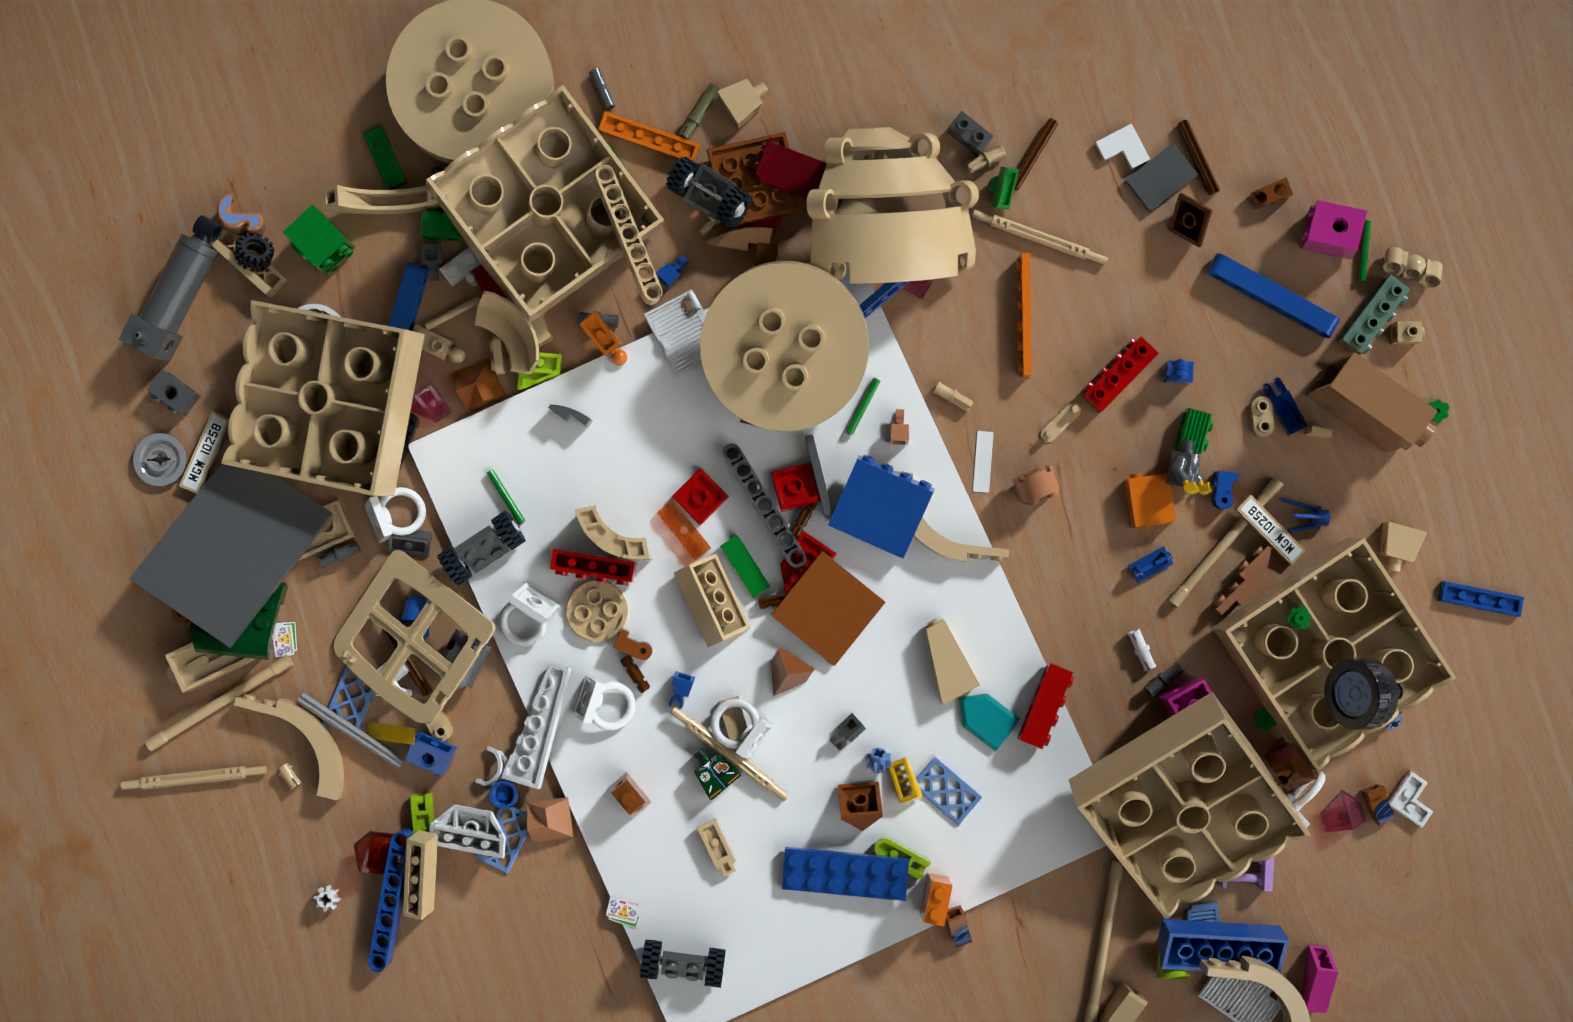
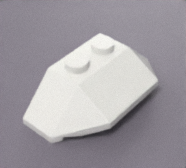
M453 805L430 823L429 832L438 835L437 846L502 859L505 857L506 837L492 811Z

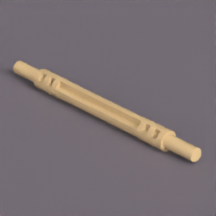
M977 210L973 212L972 218L989 223L991 227L1015 234L1083 260L1087 258L1103 265L1107 263L1108 257L1091 252L1089 248L995 214L991 216Z
M673 708L670 714L685 724L686 729L726 758L766 791L769 789L783 801L787 799L789 794L774 784L773 779L748 760L738 755L734 749L721 745L715 739L713 733L694 718L690 719L678 708Z
M240 766L142 777L141 780L121 782V789L142 788V790L244 779L246 776L266 774L267 770L266 766L250 768Z

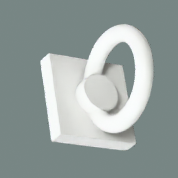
M398 487L396 488L395 496H381L380 499L374 496L365 503L364 507L379 543L387 541L392 534L400 536L412 534L422 526L426 517V507L422 498L415 491ZM399 495L411 498L418 509V515L414 523L403 528L392 525L390 513L385 507L391 498Z
M525 583L511 596L508 603L503 607L499 616L501 631L509 641L516 645L530 646L536 644L545 634L546 621L558 610L560 605L528 583ZM518 608L526 616L538 621V630L533 636L521 638L510 630L507 619L513 609Z
M586 675L573 715L582 722L588 724L593 722V724L603 730H617L624 727L633 717L635 698L631 690L622 683L613 681L601 683L594 677ZM607 690L620 691L627 700V710L624 716L615 722H605L596 713L602 704V693Z
M730 699L721 703L714 711L711 719V729L715 739L727 748L738 749L736 753L742 758H750L773 727V724L768 720L761 718L759 720L755 708L750 703L741 699ZM732 707L744 709L749 714L752 722L743 732L740 740L727 739L719 728L721 715Z
M1322 771L1314 772L1317 777L1315 782L1311 781L1300 786L1287 795L1303 819L1306 827L1310 823L1299 810L1322 788L1326 778ZM1314 782L1311 788L1303 796L1297 799L1300 793L1309 784Z

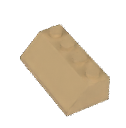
M713 554L674 572L707 647L713 646L750 628L717 554Z

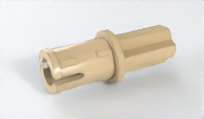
M999 145L988 152H982L981 156L967 162L968 171L973 173L985 166L990 167L995 161L1006 157L1005 149Z
M940 381L933 392L949 401V404L953 403L965 411H969L973 404L971 399L958 393L957 389L953 390Z

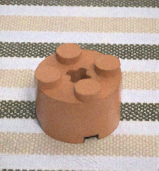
M1051 465L1045 466L1046 469L1044 470L1037 468L1019 475V479H1013L1021 503L1030 506L1039 503V498H1051L1059 494L1058 490L1060 487Z

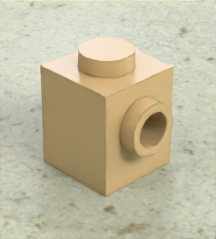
M1397 321L1391 324V344H1418L1422 342L1425 336L1422 321Z

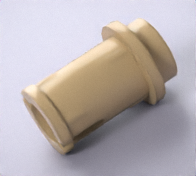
M286 763L277 769L279 772L278 776H281L290 790H293L302 782L291 769L293 766Z

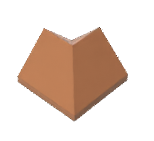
M568 797L527 802V831L532 842L574 837Z

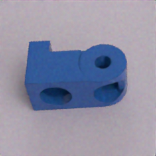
M1214 471L1212 504L1215 508L1228 509L1233 505V497L1231 495L1232 483L1239 480V473Z

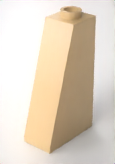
M936 618L927 623L929 627L925 628L939 698L941 703L945 705L980 686L947 623L944 619L939 621Z
M1122 982L1097 1022H1134L1148 1002L1139 992Z

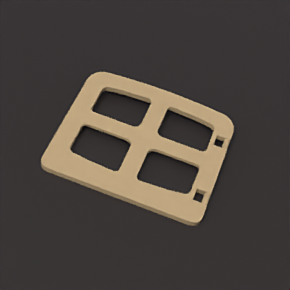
M395 550L390 554L334 640V650L336 655L351 671L387 702L418 723H430L439 716L448 699L451 698L478 658L480 651L494 634L495 625L490 619L405 552ZM397 578L428 599L410 627L404 626L379 604L392 582ZM440 610H443L468 634V641L453 663H450L423 639L425 632ZM369 618L398 642L397 648L380 672L353 646L354 639ZM477 638L481 642L474 651L470 647ZM412 654L416 655L442 676V680L425 704L412 698L394 684L395 677ZM440 692H442L445 696L438 704L435 700Z

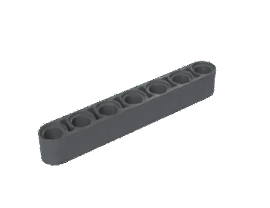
M732 443L726 445L723 449V456L790 566L801 568L805 565L806 556L740 447ZM731 449L738 450V455L734 459H730L727 456L728 451ZM740 467H748L749 472L746 476L738 475ZM753 483L759 485V491L755 494H751L748 491L749 486ZM762 501L770 503V508L767 511L759 509V504ZM774 518H778L781 521V525L777 529L770 527V521ZM783 536L791 537L792 542L789 546L781 545L780 540ZM795 553L802 555V561L799 564L791 562V556Z

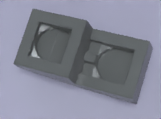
M552 404L548 407L565 421H568L573 416L587 427L593 422L589 417L572 408Z

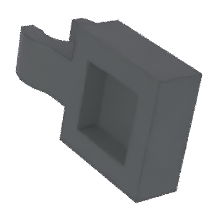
M441 243L420 245L421 265L424 267L428 266V278L430 281H439L437 266L443 265Z
M851 713L837 726L840 731L833 735L830 741L840 751L846 746L847 740L850 742L854 741L866 728Z

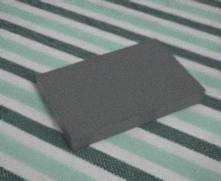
M1173 143L1128 177L1125 182L1148 212H1151L1197 177L1198 173Z

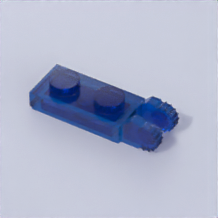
M1277 377L1274 379V383L1281 393L1280 395L1276 396L1268 383L1263 385V389L1270 399L1272 407L1287 436H1290L1307 427V423L1290 391H1287L1283 381Z

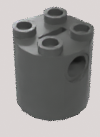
M456 629L442 654L450 663L454 662L468 641L467 633ZM476 638L470 648L475 651L481 641ZM485 644L457 689L473 687L491 651L490 645Z

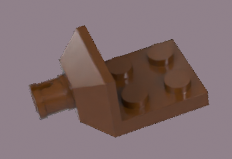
M1283 736L1275 740L1265 759L1275 772L1274 781L1277 782L1279 780L1277 783L1279 787L1285 788L1287 792H1290L1317 779L1294 742L1291 744L1286 742Z

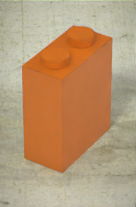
M1162 470L1152 471L1150 476L1142 477V473L1131 474L1130 479L1124 480L1132 528L1176 522L1171 485L1166 484L1168 473L1162 474Z
M928 873L920 909V915L924 923L945 926L953 886L949 877Z

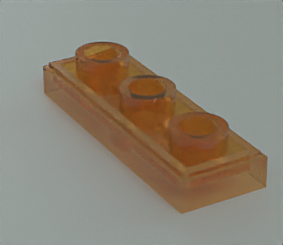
M674 500L657 512L695 561L711 549L710 545ZM683 526H686L688 528V532L686 534H682L680 532V529Z

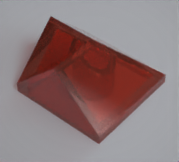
M369 831L354 844L359 872L385 873L390 840L395 833ZM400 835V841L403 844L405 843V837ZM396 856V861L399 863L400 856Z

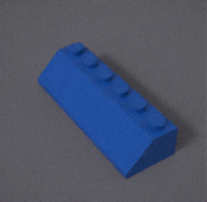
M1162 919L1158 935L1161 969L1202 971L1199 968L1201 959L1209 960V958H1215L1222 962H1228L1229 960L1240 962L1241 956H1247L1261 960L1281 973L1289 938L1279 925Z

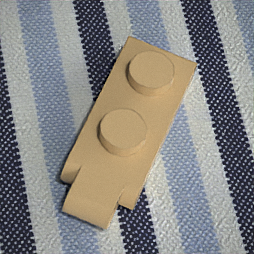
M716 818L697 827L717 871L721 869L724 876L735 872L736 869L733 865L736 862L735 857Z

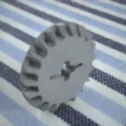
M156 433L147 436L138 444L134 452L133 464L137 475L144 482L153 486H165L178 481V478L183 475V471L187 467L186 461L188 458L182 443L175 437ZM160 454H162V457L166 459H171L162 462L161 466L160 463L156 461H150L155 460L156 458H160Z

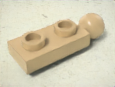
M417 324L415 325L414 332L425 334L422 346L423 351L444 361L448 355L453 363H461L465 359V352L462 348H451L454 342Z

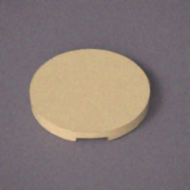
M593 580L581 584L571 593L566 605V616L570 628L579 637L587 641L601 642L613 638L621 631L627 620L628 606L623 593L616 586L609 582Z

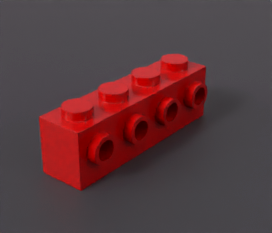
M1142 336L1137 340L1133 338L1125 346L1127 350L1123 354L1119 352L1111 360L1114 364L1109 369L1107 367L1103 368L1097 375L1099 379L1095 383L1091 381L1083 389L1085 393L1082 398L1098 413L1103 412L1159 354Z
M553 549L550 570H556L555 574L567 576L568 572L576 573L575 578L581 579L595 576L596 581L607 583L608 579L617 580L616 584L628 586L629 582H634L637 562Z
M1047 662L1017 739L1042 750L1044 746L1049 744L1051 739L1049 732L1051 727H1055L1058 722L1059 715H1057L1059 707L1062 708L1067 698V696H1064L1067 688H1071L1074 681L1072 671Z

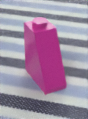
M1308 944L1302 998L1308 1011L1314 1013H1327L1338 976V970L1329 947Z

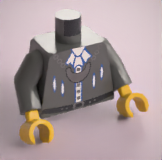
M1182 440L1181 451L1172 452L1166 484L1183 486L1185 492L1189 495L1198 492L1202 495H1207L1213 492L1214 487L1212 483H1203L1202 480L1204 478L1199 473L1201 456L1200 454H1193L1195 441Z

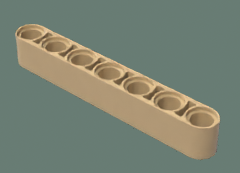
M601 165L596 169L594 175L595 185L643 301L649 305L656 304L662 296V287L614 170L609 165ZM602 172L607 173L610 179L606 181L601 180L599 174ZM614 192L617 195V199L610 200L607 197V193ZM618 211L623 212L625 219H617L614 213ZM630 231L633 234V238L629 240L624 238L623 232ZM631 251H639L641 258L634 259L631 256ZM639 271H648L649 278H641ZM647 290H655L657 297L650 298L647 295Z

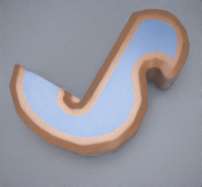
M232 193L225 194L219 200L217 216L225 231L237 234L247 230L250 236L251 233H255L258 236L265 232L266 225L259 213L234 212L235 199Z

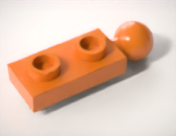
M594 311L579 323L604 356L611 353V359L615 365L620 366L626 363L627 353L617 348L621 341L597 311Z

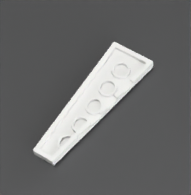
M554 663L549 664L539 687V692L533 701V708L529 717L525 720V726L521 735H519L516 741V748L513 754L510 755L504 769L502 779L541 789L572 668Z

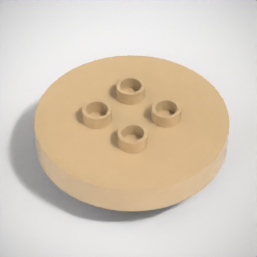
M448 0L420 13L401 32L389 56L386 70V90L393 115L408 137L425 153L440 161L451 164L465 152L478 147L498 129L513 123L527 109L546 100L554 92V75L549 56L540 37L533 27L518 13L490 0Z
M774 261L744 271L728 283L717 295L706 314L702 326L700 339L701 361L711 389L723 405L733 414L752 425L764 429L796 431L816 426L828 420L851 400L858 390L866 371L869 354V334L858 302L846 286L837 278L810 264L796 261Z

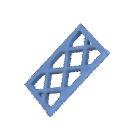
M345 666L328 709L331 711L336 709L337 714L343 718L339 707L350 703L354 714L343 719L349 720L355 717L357 720L355 727L359 729L374 692L371 689L366 693L362 680L356 674L357 680L346 684L345 678L348 671L354 672ZM358 683L362 695L352 698L348 687ZM344 689L348 700L338 704L336 699L340 690ZM364 697L365 704L361 712H357L353 701ZM322 720V723H323V724H327V725H329V726H332V725H330L329 723H327L326 721Z
M936 757L916 778L918 783L922 779H929L930 791H924L920 787L922 795L958 826L982 798ZM937 763L943 769L944 774L932 775L931 768ZM947 777H953L958 781L960 788L948 789ZM932 778H944L945 790H933ZM964 791H969L976 797L972 803L964 802ZM960 792L961 804L949 805V793ZM945 793L946 805H940L933 798V794ZM962 807V815L958 819L950 813V808Z
M514 806L507 808L511 810L512 818L502 821L501 814L504 808H499L495 816L506 837L508 851L505 852V855L510 854L511 857L508 866L501 865L497 857L487 858L481 854L476 855V858L504 871L506 874L509 873L528 835L527 827L521 830L518 818H527V813ZM514 820L518 832L507 835L503 824ZM519 835L521 840L517 848L511 849L508 838Z

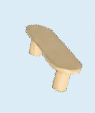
M1074 402L1068 404L1041 431V439L1044 442H1052L1080 415V405Z

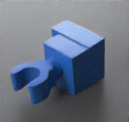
M682 254L673 266L667 263L656 272L657 278L670 290L680 279L678 271L688 264V259Z
M678 671L675 672L671 683L675 685L673 692L675 695L669 701L670 707L673 701L676 700L680 702L679 709H682L684 705L683 696L689 697L695 680L694 676Z

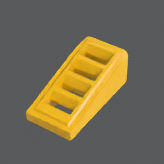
M907 757L891 762L889 771L899 802L905 804L922 798L920 787ZM904 765L905 769L896 772L895 768ZM907 774V777L901 780L898 777ZM907 782L910 783L909 786L903 788L902 784ZM912 790L913 793L906 796L905 792Z

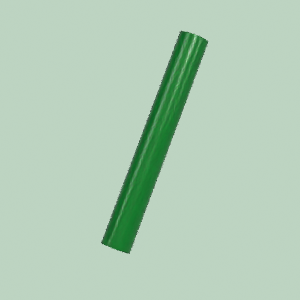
M1365 220L1362 230L1358 282H1366L1371 221Z
M873 378L845 431L846 433L854 434L881 382L880 380Z
M493 469L486 473L518 525L524 523L526 520Z

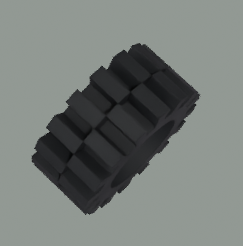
M246 233L245 236H240L237 241L234 258L238 260L237 263L239 265L244 264V269L249 267L252 272L254 269L260 272L262 268L264 271L270 266L275 248L272 247L273 243L268 242L269 239L267 237L263 239L261 234L256 236L255 233H251L250 236L249 233ZM248 249L256 250L261 255H254Z

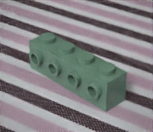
M1391 274L1383 278L1336 342L1350 353L1366 354L1372 347L1371 341L1374 337L1378 338L1384 331L1383 325L1386 321L1390 322L1396 315L1395 309L1398 305H1403L1408 299L1406 294L1410 288Z

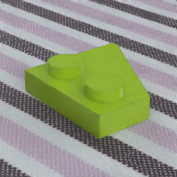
M539 352V362L532 373H519L517 390L529 388L561 375L562 354Z

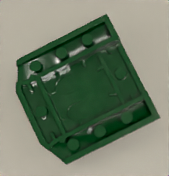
M281 582L231 648L191 622L189 630L195 651L199 653L269 660L274 642L272 636L280 606L284 604L288 588L287 583Z

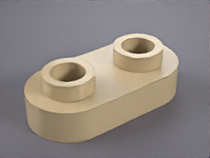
M493 334V339H489L490 350L494 353V359H491V369L496 372V375L506 374L504 342L500 337Z
M1264 396L1253 399L1250 404L1252 431L1258 437H1267L1274 431L1272 402ZM1260 403H1263L1265 405L1264 410L1260 409ZM1262 423L1267 425L1266 430L1261 428Z
M444 710L441 711L434 721L425 723L432 737L446 741L453 734L452 725ZM439 728L444 729L443 735L438 733Z

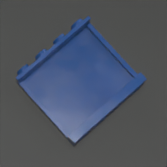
M859 455L828 526L903 559L935 488H932V484L927 481L920 480L919 482L912 479L913 476L907 472L902 471L899 473L894 471V467L889 464H878L874 462L875 459L871 456Z

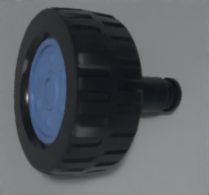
M1351 658L1338 662L1328 673L1324 685V699L1329 713L1337 723L1352 730L1374 729L1386 724L1394 715L1398 700L1402 698L1404 693L1402 686L1396 683L1389 668L1382 662L1372 658Z

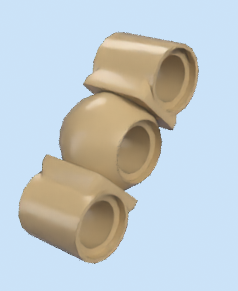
M1391 247L1386 250L1383 270L1386 273L1395 274L1396 276L1402 274L1407 280L1418 279L1419 284L1422 283L1429 288H1435L1440 285L1443 265L1440 262L1431 261L1430 259L1425 261L1421 256L1415 254L1408 256V251H1403L1398 247Z

